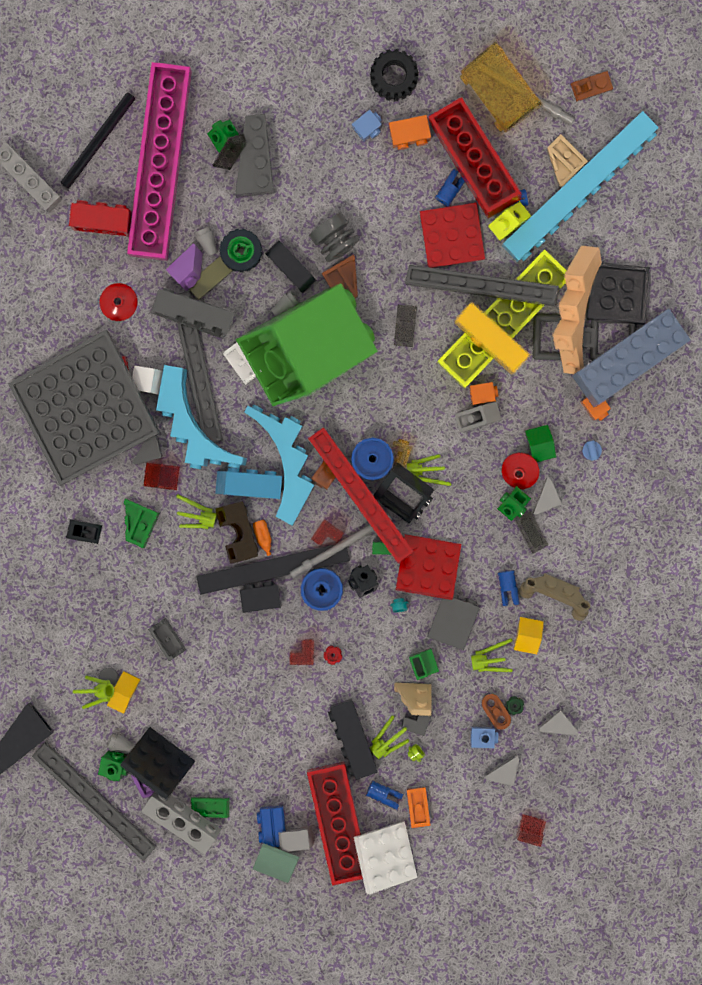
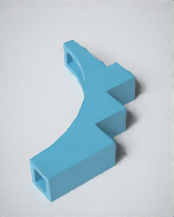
M164 365L156 411L162 412L161 416L173 418L174 414L170 436L175 437L176 442L187 443V440H189L185 463H190V468L201 469L202 466L208 467L209 459L211 464L221 465V462L229 463L228 467L240 468V465L246 466L247 458L234 455L220 448L198 426L192 415L187 398V370Z
M254 404L252 407L247 406L244 413L255 419L269 433L280 453L284 469V491L275 517L293 526L314 487V484H312L313 480L305 475H302V477L298 476L308 458V455L305 454L307 450L298 445L296 448L292 447L303 426L299 425L300 420L292 416L289 419L285 417L281 424L279 423L280 418L271 413L269 417L262 413L263 409Z

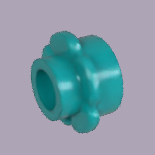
M404 598L394 599L390 607H392L394 613L404 612L408 610L407 605L409 602L405 601Z

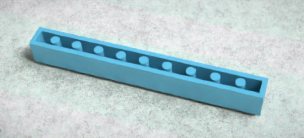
M642 111L502 244L503 248L517 262L520 259L524 262L532 254L530 250L534 246L539 248L546 241L544 237L548 233L552 235L560 228L557 225L562 220L566 222L573 215L571 211L576 206L580 209L587 202L586 197L590 193L592 195L596 194L602 188L600 184L604 180L608 182L615 175L613 171L616 168L622 169L629 162L627 158L632 153L636 156L643 149L641 145L646 140L648 142L653 140L657 136L655 131L659 127Z

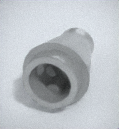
M209 226L195 232V239L204 249L207 256L218 252L213 230H210Z
M290 291L288 294L285 293L271 311L277 316L299 304L300 301Z
M113 733L107 744V748L110 751L129 754L135 746L120 734L116 735Z

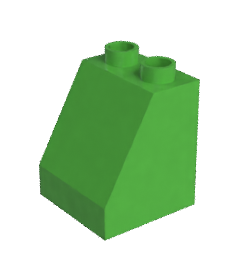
M341 283L317 293L236 339L272 406L310 395L378 352L373 343L375 336L372 329L367 324L362 323L355 310L356 300L349 290L344 289Z

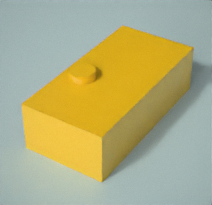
M472 302L454 322L471 338L470 340L476 346H480L511 375L530 356Z

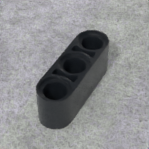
M279 240L265 253L302 294L317 281Z

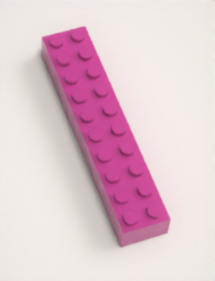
M151 63L127 254L132 257L168 261L192 74L191 68L187 66Z

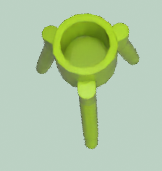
M440 454L412 460V463H407V470L422 481L451 486L450 482L419 477L423 476V472L445 470L444 466L423 467L420 464L440 458Z
M179 494L176 495L178 499L205 511L201 512V515L178 511L177 515L198 519L199 523H202L180 524V528L208 529V527H214L216 513L212 512L211 508L204 507Z
M512 639L502 641L480 651H475L476 655H471L473 671L512 672L513 670L510 668L487 667L490 663L506 661V658L487 659V655H483L512 642Z
M87 675L85 679L99 684L94 689L73 690L74 694L94 693L99 698L96 701L83 705L82 709L102 702H109L110 698L114 695V687L109 680H101Z
M393 715L376 738L371 741L373 745L369 748L378 759L382 756L386 757L391 752L409 743V740L406 739L391 748L389 747L393 741L407 730L406 727L387 742L383 739L380 740L395 718Z

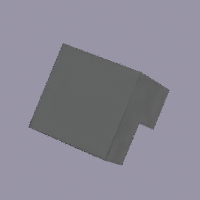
M405 715L401 729L406 727V731L425 736L431 716L417 715L415 719Z

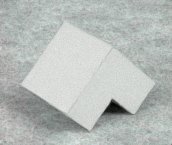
M134 366L132 378L138 390L159 395L163 371Z

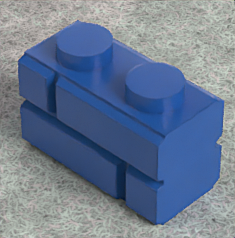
M284 805L261 807L260 812H257V823L261 824L262 831L258 832L259 843L280 847L278 833L286 831Z

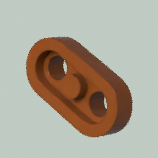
M493 693L486 694L481 701L482 708L495 728L500 730L506 729L511 723L509 713L497 695ZM490 699L494 700L495 702L494 705L491 707L487 705V702ZM499 716H503L505 720L504 722L499 723L497 721V718Z

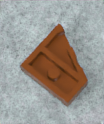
M353 254L323 272L322 275L329 287L341 283L343 288L349 290L356 299L358 291L355 256Z

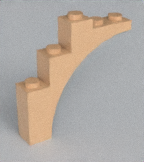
M581 245L565 273L567 291L559 303L561 321L553 333L555 349L560 350L564 373L575 374L584 368L583 328L585 313L595 276L602 263L600 248Z

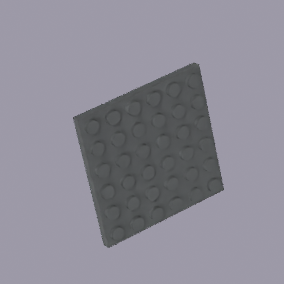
M108 330L97 334L8 383L60 486L160 433Z

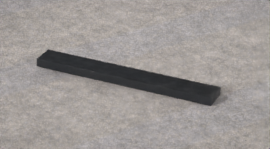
M334 545L196 576L200 595L290 575V572L301 566L302 562L307 559L311 560ZM347 547L314 566V569L350 561Z

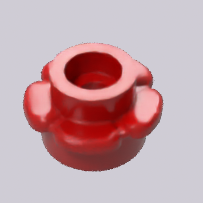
M329 646L326 648V652H324V659L329 664L335 665L342 660V651L339 647Z

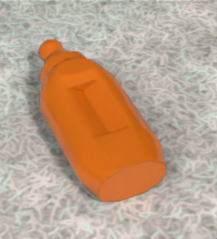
M265 520L254 522L253 530L257 543L267 552L266 555L270 556L272 538Z

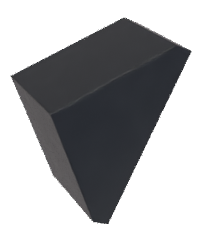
M70 519L66 538L98 544L102 525Z

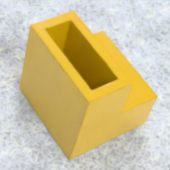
M520 617L514 650L537 655L542 640L544 621Z

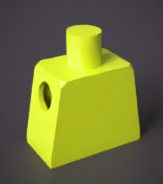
M519 201L504 211L488 227L501 241L526 222L531 215ZM514 212L519 215V218L514 215Z

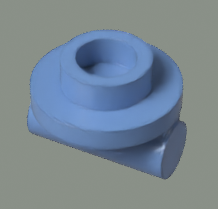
M593 440L583 446L582 453L586 459L593 461L599 459L602 449Z

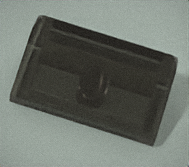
M244 134L228 138L212 164L213 167L227 170L232 168L246 145Z
M531 511L514 520L531 554L548 546Z

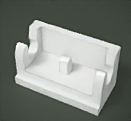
M237 342L223 353L245 385L256 378Z

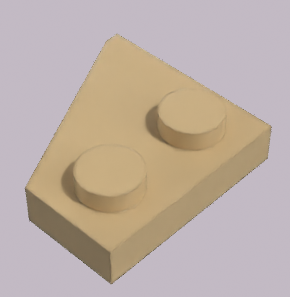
M561 134L547 147L559 187L562 188L588 160Z
M394 684V691L399 692L401 701L408 707L411 715L431 716V684Z

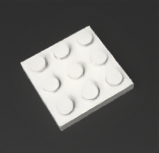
M398 822L354 837L366 894H372L417 878L405 822Z

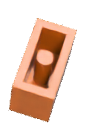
M427 115L389 122L393 148L397 147L398 150H404L409 148L411 144L423 146L428 144L427 141L431 140Z

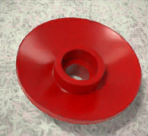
M115 283L103 290L99 304L102 313L107 318L113 321H124L135 313L138 300L136 293L131 287L123 283ZM116 298L121 299L120 305H115L114 301Z
M517 452L509 455L504 460L501 472L503 479L511 487L515 488L517 486L519 489H527L537 482L540 469L537 461L531 455ZM516 471H521L523 475H517Z

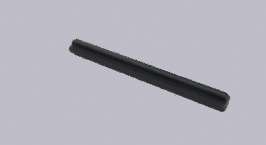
M127 92L61 180V184L65 188L69 189L135 101L133 95Z

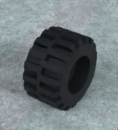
M389 49L386 50V53L383 54L382 52L378 58L374 59L370 72L371 85H373L375 93L377 92L381 98L385 97L388 101L390 99L398 101L400 98L403 100L415 90L419 72L416 61H413V57L411 55L408 56L407 52H399V49L394 51ZM391 65L400 66L406 73L405 80L398 85L388 84L383 79L384 70Z

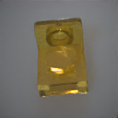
M398 439V442L394 441L393 445L403 448V451H398L395 462L406 467L412 447L409 446L410 442Z

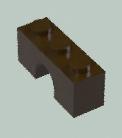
M243 501L215 508L219 526H231L236 532L235 541L225 546L230 564L258 557V547L253 539V529L249 524L248 511Z

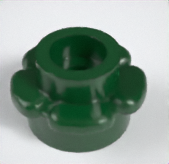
M512 696L509 698V701H506L505 707L508 709L509 714H520L524 710V702L521 698Z

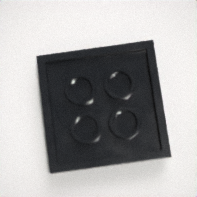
M601 263L588 299L587 320L645 325L650 267Z
M149 727L120 766L164 800H167L195 763V760Z

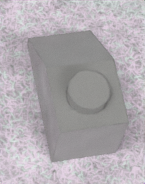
M497 402L454 414L459 432L502 420Z

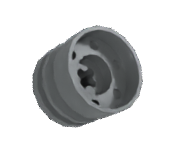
M342 212L335 214L309 234L315 246L325 243L326 246L320 252L322 255L329 251L331 252L325 257L327 262L342 257L353 249L360 240L358 235L349 239V236L354 233V229L343 230L347 226L348 221Z

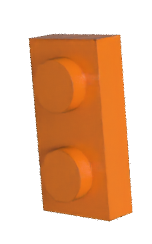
M426 787L406 789L411 828L431 826Z

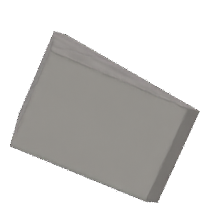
M550 478L545 479L532 514L538 515L562 504Z
M560 709L538 726L539 732L578 736V731Z
M515 754L484 774L486 780L514 786L519 763L518 756Z
M312 825L278 833L280 850L282 851L307 850L314 845Z

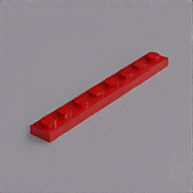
M323 427L308 439L396 562L399 564L413 554L414 551Z

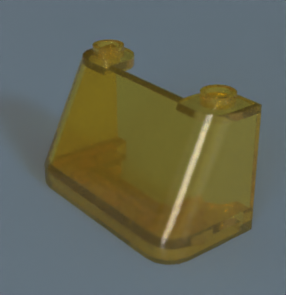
M496 41L461 70V80L466 86L470 84L495 118L494 125L500 132L503 130L505 133L509 132L543 106L542 102Z

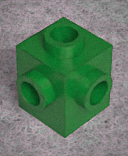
M230 119L224 122L221 120L217 121L212 125L213 129L207 133L219 153L232 148L242 139Z
M516 486L510 494L506 492L499 501L502 503L497 509L512 521L516 516L520 518L527 510L525 506L531 498Z
M107 751L101 757L98 775L107 777L110 781H120L129 773L120 766L126 756L120 752Z

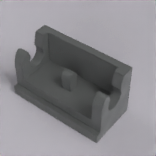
M166 618L148 629L168 661H171L187 650Z

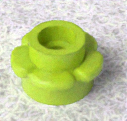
M418 744L409 746L408 756L410 759L421 762V759L425 756L424 751Z

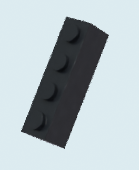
M352 698L330 706L331 711H328L331 722L336 723L337 729L334 731L338 741L342 740L344 747L341 748L344 759L348 758L350 765L347 766L350 776H355V779L358 780L378 773Z

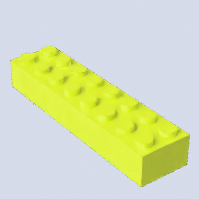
M544 249L516 280L559 286L561 289L566 283L565 273L567 270ZM497 298L484 314L513 339L544 305ZM466 333L437 361L464 389L493 360L480 346H476Z

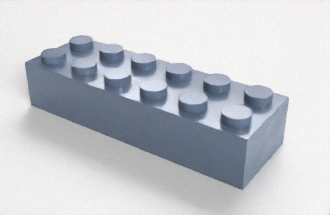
M667 309L572 375V377L592 406L596 407L691 339L670 309Z

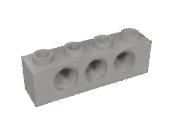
M6 142L0 147V164L50 213L62 199Z
M154 792L141 811L204 855L222 830L172 795L167 800H164Z

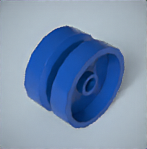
M372 437L364 439L356 445L351 460L353 468L358 475L364 479L376 480L389 473L393 466L394 457L392 449L386 442ZM371 455L376 457L374 463L369 461Z
M317 568L309 572L301 584V596L304 602L310 608L318 611H326L335 607L343 593V584L340 577L334 571L326 568ZM321 585L326 588V591L323 593L318 590Z

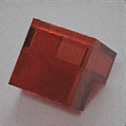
M146 462L143 486L177 490L180 467Z
M324 519L311 540L321 546L328 536L338 543L344 532Z
M302 639V651H290V665H314V639Z
M522 814L516 835L517 841L541 847L546 821Z

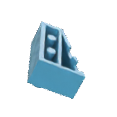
M228 468V471H217L215 494L280 499L282 476H276L274 471H265L264 475L258 474V470L246 469V473H240L239 468Z

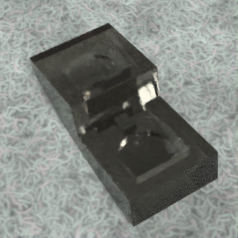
M398 304L394 336L395 346L413 347L417 306Z

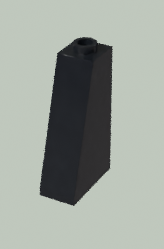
M31 702L23 708L0 741V775L54 733Z

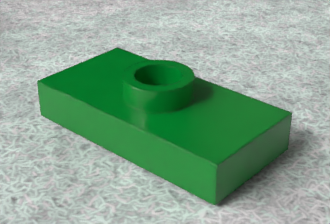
M191 797V809L198 812L201 816L212 818L230 817L229 798Z

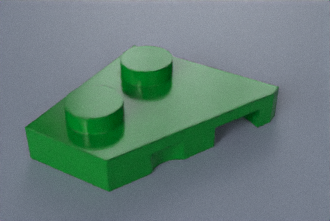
M125 499L126 541L145 548L160 513Z

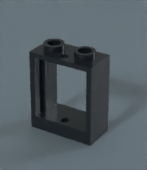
M397 462L373 496L377 501L410 524L413 518L417 520L423 513L422 506L427 507L432 501L433 497H431L434 489ZM395 478H398L423 497L414 509L387 490Z

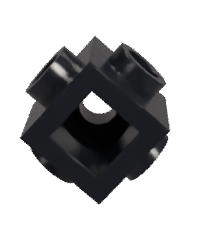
M368 565L355 567L348 580L350 588L356 591L359 598L376 591L379 585L375 571L371 570Z

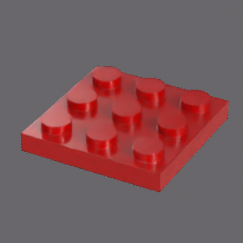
M477 203L420 211L429 268L485 260Z
M405 534L404 539L414 553L400 562L395 590L452 600L461 544Z

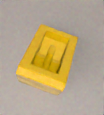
M123 671L114 687V695L110 698L107 706L124 714L141 679Z

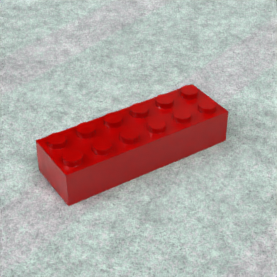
M462 97L428 116L431 128L488 219L521 200L519 188Z
M345 761L308 769L307 776L332 886L361 880L363 876L354 837L361 835Z

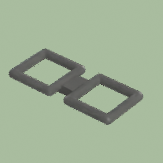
M536 314L534 316L533 358L535 360H561L560 353L540 352L541 322H560L561 314ZM591 320V328H583V348H590L591 361L602 355L598 354V323H628ZM629 324L630 336L637 331V324Z

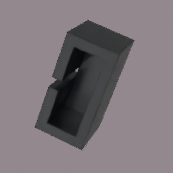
M274 581L263 582L261 587H255V584L243 585L244 589H240L242 612L281 608L279 585H274Z

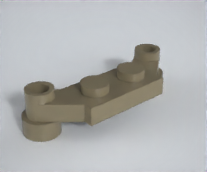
M546 573L541 577L527 578L519 588V594L523 598H531L535 592H539L572 606V616L578 621H583L590 609V603L583 598L579 592V587Z

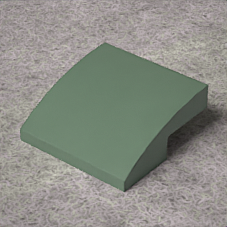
M263 843L253 870L288 883L299 857Z

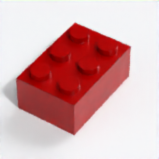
M77 200V203H71L69 227L74 231L129 236L132 212L125 205L115 204V207L107 206V203L96 202V205L88 204V201Z

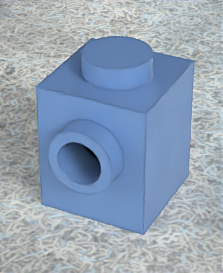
M368 110L352 123V128L363 141H366L369 137L373 139L381 132L382 124L380 122L382 119L376 112L372 113L371 110Z
M471 726V748H494L495 744H498V732H495L494 727Z

